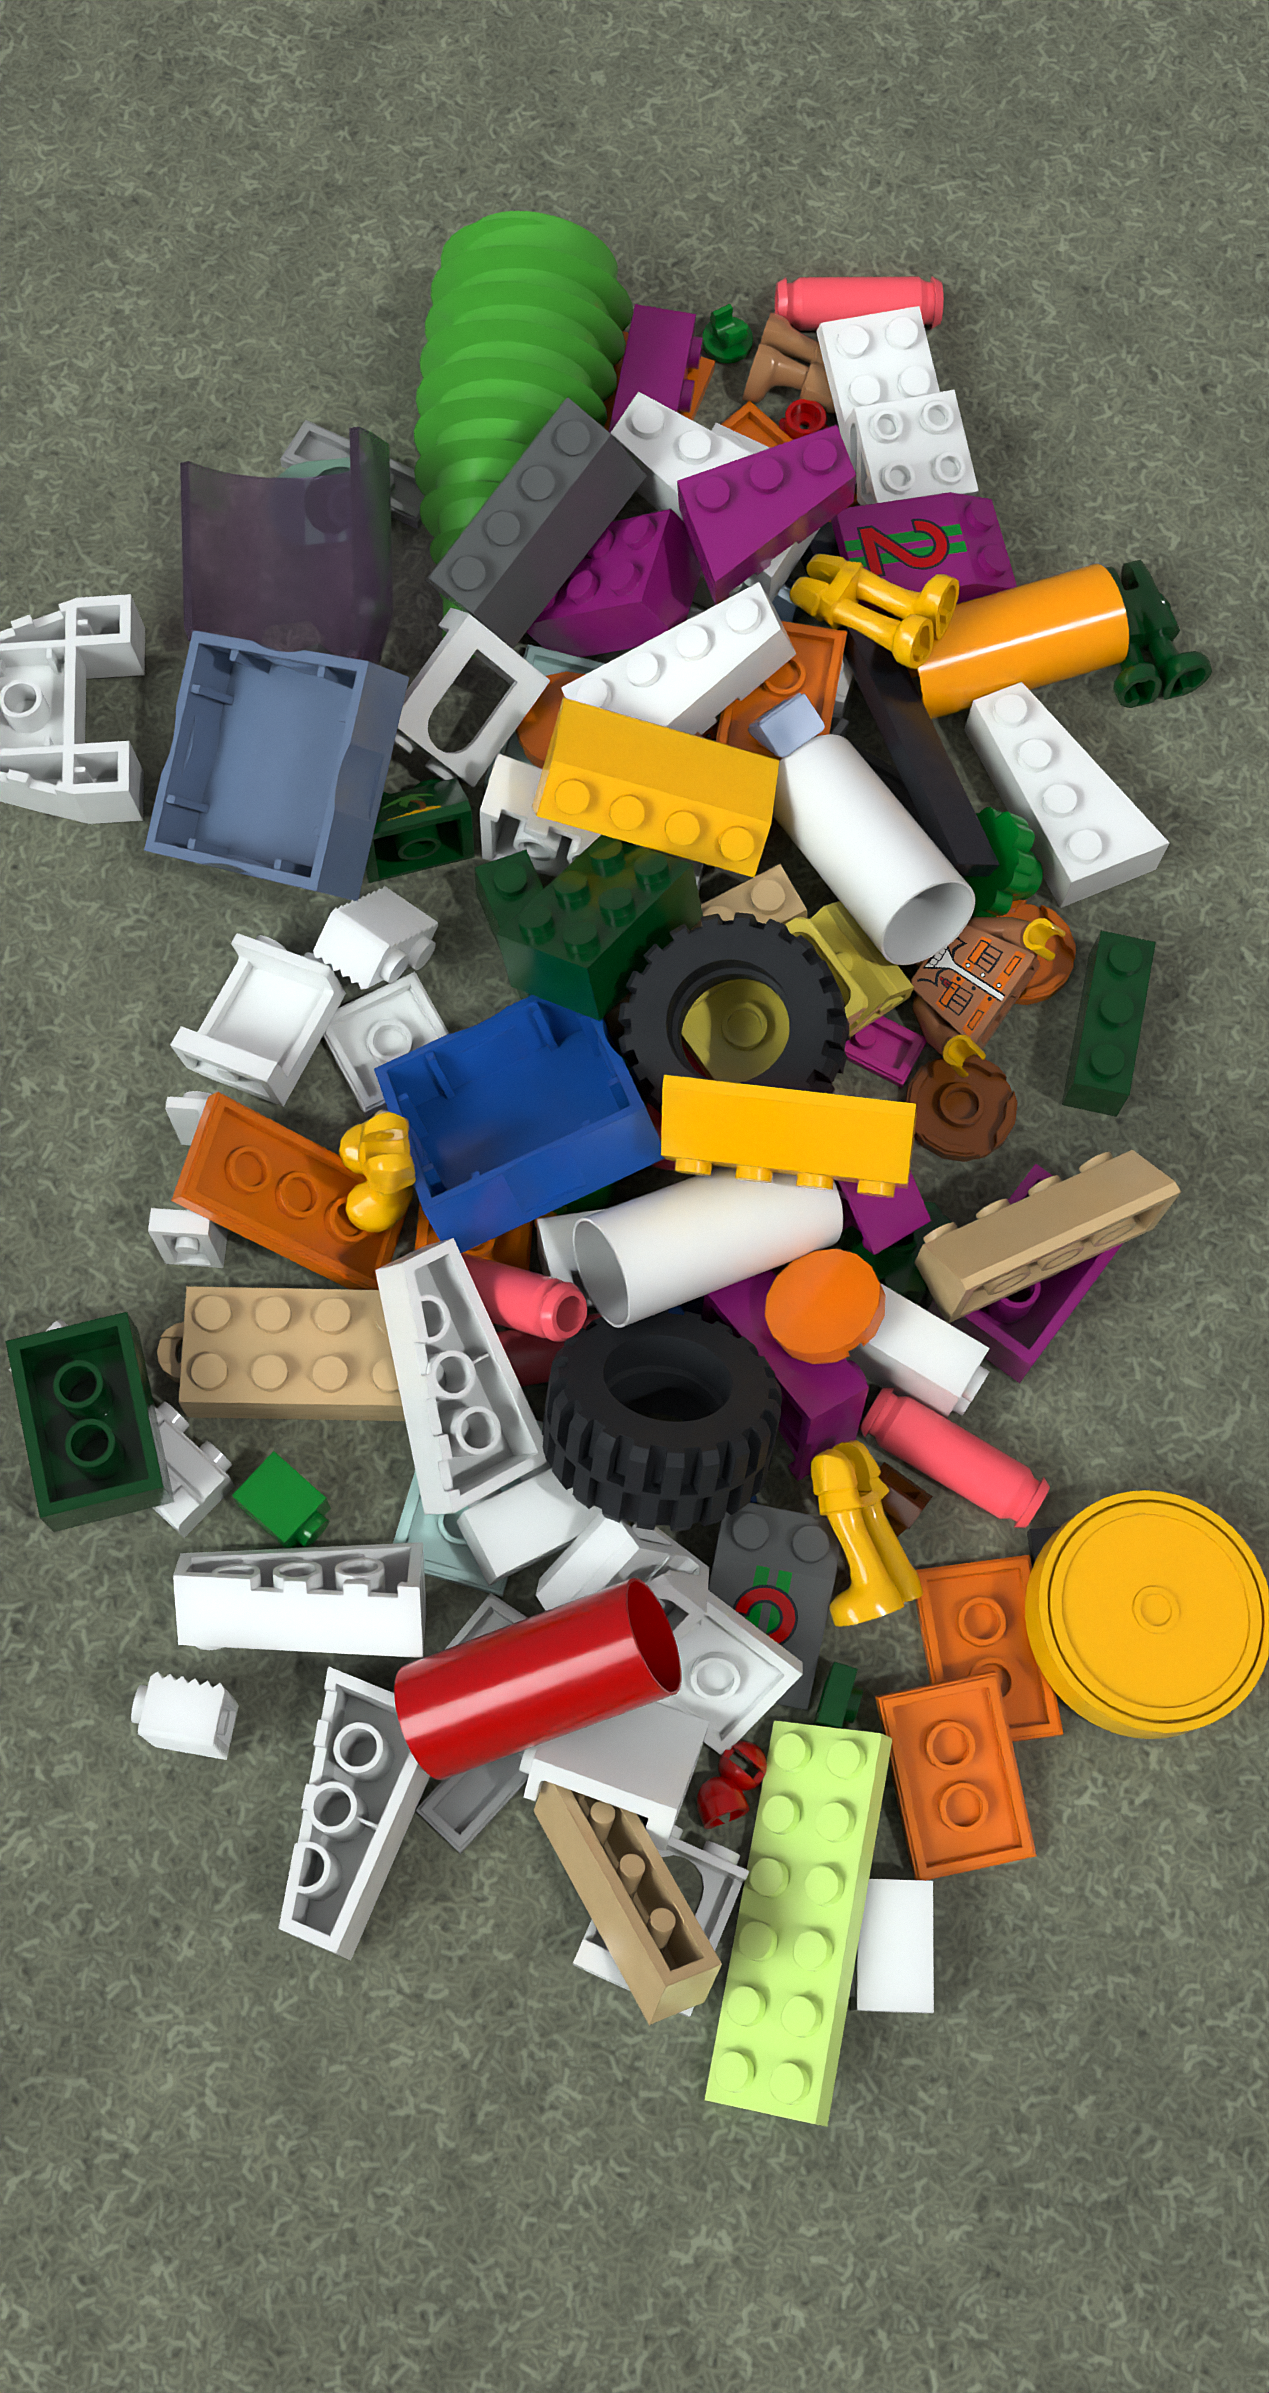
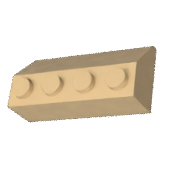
M1130 1150L1113 1158L1110 1152H1105L1081 1165L1079 1168L1080 1174L1064 1181L1061 1180L1059 1175L1051 1176L1028 1190L1029 1197L1011 1205L1007 1199H1001L984 1207L976 1214L978 1220L961 1228H958L956 1223L952 1222L933 1230L924 1237L925 1244L922 1245L915 1264L946 1323H950L1153 1230L1181 1193L1178 1185L1173 1179L1134 1150Z

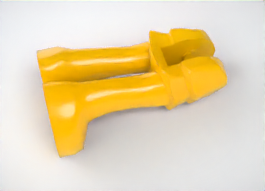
M816 554L807 564L806 570L810 578L800 577L790 590V600L819 622L824 620L835 630L839 629L841 625L850 627L890 650L898 663L917 669L929 658L934 638L940 640L948 628L959 596V581L946 574H936L925 584L922 591L917 592L888 582L865 569L861 562L847 561L839 556ZM861 600L873 604L903 620L899 621L858 604V602Z
M379 1110L371 1119L347 1130L340 1141L339 1155L343 1165L353 1173L365 1175L367 1181L356 1185L348 1194L346 1213L349 1220L357 1228L367 1232H381L390 1229L404 1216L412 1200V1185L416 1181L414 1163L410 1155L409 1121L405 1117L386 1110Z
M857 1440L841 1442L835 1445L833 1449H827L817 1454L811 1462L813 1492L818 1496L820 1515L827 1516L844 1550L850 1571L851 1585L849 1589L838 1594L829 1605L833 1623L838 1627L859 1624L882 1617L903 1608L904 1602L912 1601L923 1595L918 1573L909 1562L884 1514L881 1499L889 1492V1489L878 1477L881 1471L877 1462L867 1447Z

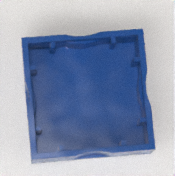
M534 995L507 1006L499 1013L477 1025L447 1034L374 1068L388 1111L405 1117L409 1121L410 1155L413 1159L416 1177L414 1186L422 1209L439 1240L444 1241L454 1238L460 1253L665 1159L661 1155V1140L604 1019L601 1021L595 1020Z

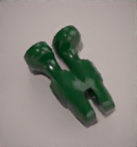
M1141 559L1123 564L1121 580L1112 566L1106 567L1120 591L1129 627L1128 653L1125 660L1120 663L1121 673L1114 680L1113 686L1120 705L1133 708L1150 704L1157 699L1160 692L1163 699L1167 700L1187 695L1204 684L1212 673L1208 657L1197 651L1178 653L1172 643L1180 632L1178 622L1171 610L1170 603L1159 592L1150 572ZM1140 648L1150 652L1154 665L1144 661Z

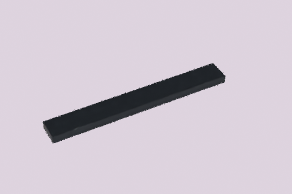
M827 522L820 527L800 558L806 573L807 564L816 554L840 557L831 522ZM841 625L837 630L847 631L844 655L929 838L961 876L989 877L1000 864L906 666L898 663L890 650L858 631Z

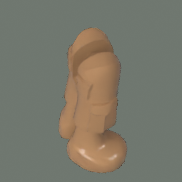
M771 312L750 370L742 400L751 401L753 404L759 403L774 386H786L801 390L799 399L818 402L823 406L826 413L836 414L819 341L817 342L792 328L790 322L785 317ZM789 357L810 363V366L807 367Z

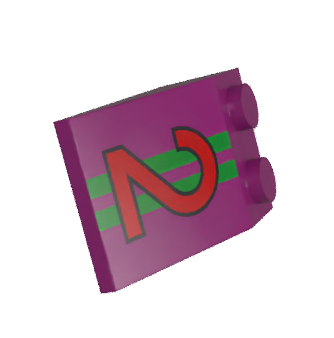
M948 492L848 507L831 519L840 557L851 562H861L865 569L905 589L920 592L925 584L936 574H946L959 581V596L956 604H960L1017 587L992 499ZM861 600L858 602V604L870 610L885 611L873 604Z

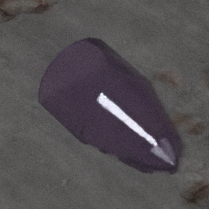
M359 426L349 428L350 471L307 478H265L230 474L190 461L181 462L184 628L188 641H191L194 630L251 640L282 652H294L319 643L337 656L369 661L380 665L394 620L389 444L374 433Z

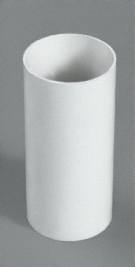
M820 735L813 737L788 756L782 757L779 761L772 815L885 959L897 965L914 964L934 956L952 943L966 927L972 916L975 906V894L969 884L846 738L839 735Z
M719 1167L711 1171V1176L697 1175L583 1217L576 1222L574 1227L573 1248L577 1268L585 1290L599 1314L610 1325L621 1328L796 1260L813 1251L832 1246L839 1240L843 1229L842 1204L835 1181L833 1182V1190H818L796 1186V1175L773 1173L772 1183H760L735 1179L736 1168Z

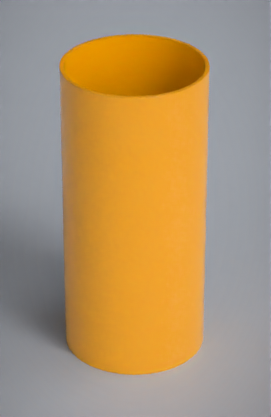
M1092 564L956 604L943 637L940 640L934 638L932 652L927 661L917 669L907 666L906 668L911 678L919 676L922 702L931 720L969 709L972 706L973 700L1022 682L1029 690L1122 663L1127 656L1129 648V627L1125 606L1120 591L1108 570L1100 564Z

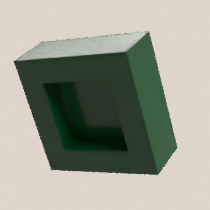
M834 1661L828 1670L813 1725L841 1728L843 1721L851 1724L854 1723L863 1695V1688L854 1686L857 1668Z

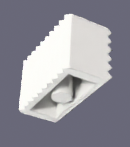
M384 886L382 890L379 888L377 892L368 893L366 897L363 895L358 901L354 902L352 900L349 904L346 903L338 909L335 908L330 913L313 952L315 958H323L324 965L331 963L333 971L341 970L342 977L350 976L351 983L359 982L361 990L367 989L383 980L392 984L401 976L405 969L412 967L415 970H419L430 959L436 943L431 939L438 927V922Z
M156 1672L150 1676L148 1686L139 1685L133 1702L131 1721L132 1723L139 1724L138 1735L155 1747L227 1760L239 1705L221 1683L213 1687L208 1680L200 1684L195 1678L188 1682L183 1676L176 1680L171 1674L163 1677L159 1672Z

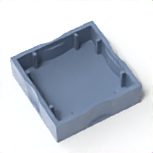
M193 630L176 705L173 742L168 759L161 772L144 851L358 901L409 677L369 661L307 650L282 652L251 640Z

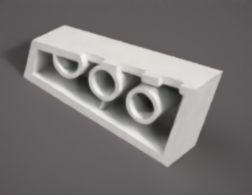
M640 392L636 394L610 433L647 476L636 491L658 511L672 509L682 520L678 503V480L753 454ZM818 530L801 543L795 542L774 558L767 569L759 575L754 573L744 583L751 587L759 582L772 602Z
M328 1667L324 1685L326 1695L321 1720L318 1719L313 1743L316 1748L309 1784L305 1786L301 1809L304 1810L298 1843L294 1844L278 1929L351 1961L430 1775L418 1764L405 1741L397 1717L394 1693Z

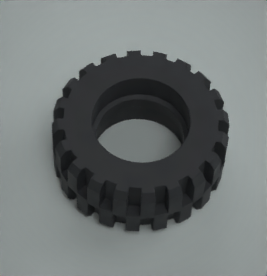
M736 912L734 920L723 921L717 913L701 917L702 926L690 931L685 923L669 932L674 939L663 949L655 943L644 954L648 965L642 974L637 971L632 972L626 988L631 992L629 1003L620 1004L618 1021L624 1026V1035L619 1038L621 1055L628 1061L630 1066L628 1071L636 1088L642 1092L647 1099L646 1101L661 1115L664 1075L710 1080L691 1066L682 1047L681 1033L688 1011L694 1002L710 988L720 983L737 979L755 980L770 987L783 1001L788 1013L790 1026L787 1044L776 1062L757 1077L740 1083L827 1094L834 1092L835 1088L832 1083L837 1073L843 1074L847 1060L845 1044L846 1041L850 1040L849 1021L844 1008L846 1005L826 961L819 957L814 946L802 935L798 937L792 935L786 925L771 918L765 924L757 922L754 914Z
M668 1309L621 1328L614 1327L603 1317H599L591 1321L586 1326V1330L581 1328L577 1334L564 1342V1347L556 1353L551 1366L542 1429L544 1437L542 1448L545 1459L553 1467V1474L566 1490L573 1488L572 1495L588 1509L593 1506L602 1509V1514L605 1518L618 1523L621 1522L622 1518L637 1522L636 1528L654 1530L655 1525L670 1526L671 1531L688 1530L692 1527V1523L701 1522L703 1527L724 1519L726 1512L733 1515L750 1503V1499L760 1492L766 1482L781 1416V1387L775 1379L776 1374L764 1356L758 1357L759 1352L757 1348L747 1338L742 1336L738 1339L733 1336L730 1327L718 1321L714 1324L702 1321L700 1314L685 1311L684 1315L668 1313ZM638 1413L666 1414L682 1419L684 1422L662 1421Z

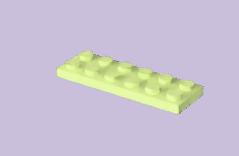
M774 1721L767 1755V1770L763 1778L747 1865L749 1873L744 1881L705 2094L706 2101L828 2127L892 1745V1738L882 1733Z

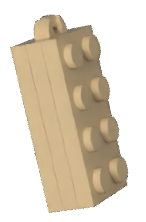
M186 1286L184 1322L174 1324L161 1335L157 1349L158 1362L166 1376L180 1383L179 1404L187 1417L405 1421L379 1290ZM182 1343V1358L181 1362L178 1363L177 1350L179 1345Z

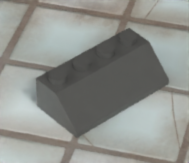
M567 397L425 581L461 611L471 614L513 649L647 476L612 434Z

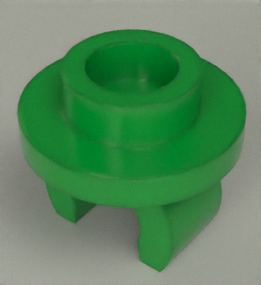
M731 304L711 312L710 322L705 326L702 335L703 349L706 354L717 362L727 364L743 360L750 353L753 344V334L750 327L743 320L732 317L733 307Z

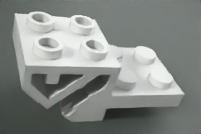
M916 306L820 323L816 333L840 434L856 473L857 501L860 505L948 492L975 496L979 490L955 390L943 392L939 390L920 307Z
M601 1510L539 1578L536 1597L547 1611L631 1578H639L645 1582L657 1597L668 1618L678 1647L682 1670V1682L679 1692L676 1695L656 1702L710 1721L704 1743L722 1755L726 1749L730 1750L731 1746L736 1744L803 1675V1662L708 1590L709 1567L656 1526L654 1530L636 1528L637 1522L623 1518L620 1523L605 1518Z

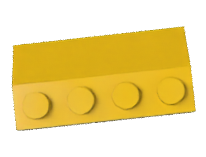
M563 697L532 808L536 816L755 878L772 822L779 760Z
M664 1075L662 1087L661 1155L666 1160L676 1161L675 1171L680 1173L711 1176L712 1166L736 1168L735 1179L772 1183L773 1173L797 1176L796 1186L833 1190L834 1180L858 1183V1194L894 1198L895 1187L908 1189L917 1118L916 1104Z

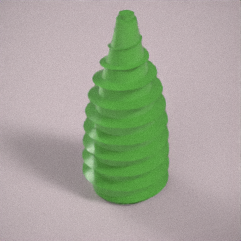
M499 212L464 226L454 233L443 247L440 257L441 268L437 271L431 284L430 296L433 306L429 309L425 320V335L428 342L423 347L419 360L423 379L417 388L415 400L421 417L414 428V443L420 454V458L415 465L414 476L419 490L425 496L420 504L419 514L425 528L434 537L430 545V555L436 565L567 397L602 427L606 424L607 410L603 402L613 394L617 386V375L613 367L619 363L625 353L626 343L622 332L631 323L634 314L633 304L627 291L617 281L618 265L613 253L597 236L571 221L539 212ZM439 593L443 600V618L450 608L460 610ZM442 629V637L444 638L447 632Z

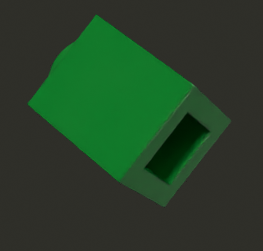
M275 1451L232 1494L238 1507L284 1548H295L299 1543L305 1548L309 1547L321 1536L330 1522L325 1517L331 1509L327 1498Z

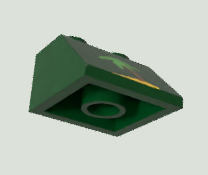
M457 778L445 781L430 779L418 783L413 789L392 794L383 792L365 868L368 883L475 858L472 810L469 800Z

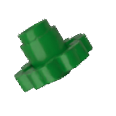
M986 807L980 813H976L1000 866L989 877L962 876L975 894L973 917H997L1007 914L1013 901L1032 897L1039 889L1043 878L1042 864L1036 859L1033 852L1030 851L1035 840V834L1028 828L1026 819L1008 811L1002 812L992 807Z

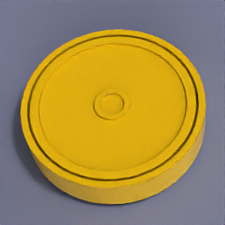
M1150 1490L1129 1491L1103 1498L1085 1508L1054 1532L1043 1546L1031 1570L1025 1598V1620L1030 1646L1036 1662L1052 1689L1070 1708L1089 1722L1107 1731L1132 1738L1162 1739L1179 1736L1204 1727L1234 1710L1253 1690L1264 1671L1269 1658V1588L1266 1578L1252 1550L1236 1530L1219 1515L1193 1500L1176 1494Z

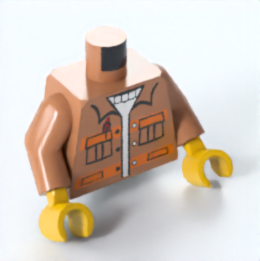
M974 917L969 920L959 936L946 948L924 961L914 963L920 968L910 982L914 987V993L917 994L913 1002V1012L926 1042L943 1056L945 1062L960 1077L966 1078L969 1075L962 1068L963 1062L967 1057L975 1054L982 1060L986 1058V1054L982 1049L986 1046L1039 969L1040 963L1036 955L1030 951L1032 950L1047 961H1052L1055 958L1056 954L1045 948V944L1051 936L1060 935L1064 937L1066 933L1049 920L1038 918L1030 922L1014 917Z

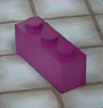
M635 304L609 433H611L638 392L679 414L681 411L690 413L695 381L688 380L687 377L689 368L699 369L703 347V337L694 336L696 314Z

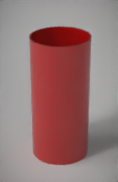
M631 1578L402 1666L395 1678L394 1698L399 1724L412 1755L428 1775L437 1780H444L676 1695L681 1687L682 1670L676 1640L660 1602L645 1582L639 1578Z

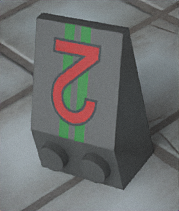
M748 1503L733 1515L726 1512L725 1518L720 1521L708 1590L803 1662V1675L775 1704L807 1711L835 1582L841 1544L828 1518Z

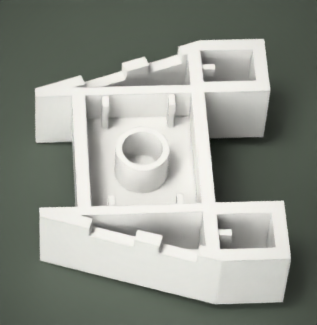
M131 594L75 598L58 604L60 611L33 620L31 615H27L10 621L12 628L0 632V802L87 824L143 821L144 771L130 741L85 743L86 679L145 675V626Z

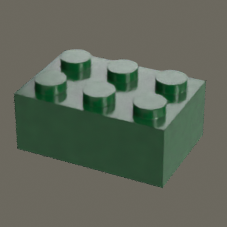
M600 835L496 934L511 987L601 1021L630 992L626 985L632 972L637 971L642 974L648 965L644 954L655 943L663 949L674 940L669 933L670 931L684 923L690 931L703 917L693 864L626 841Z
M128 1312L5 1341L39 1517L53 1532L175 1502L140 1335Z

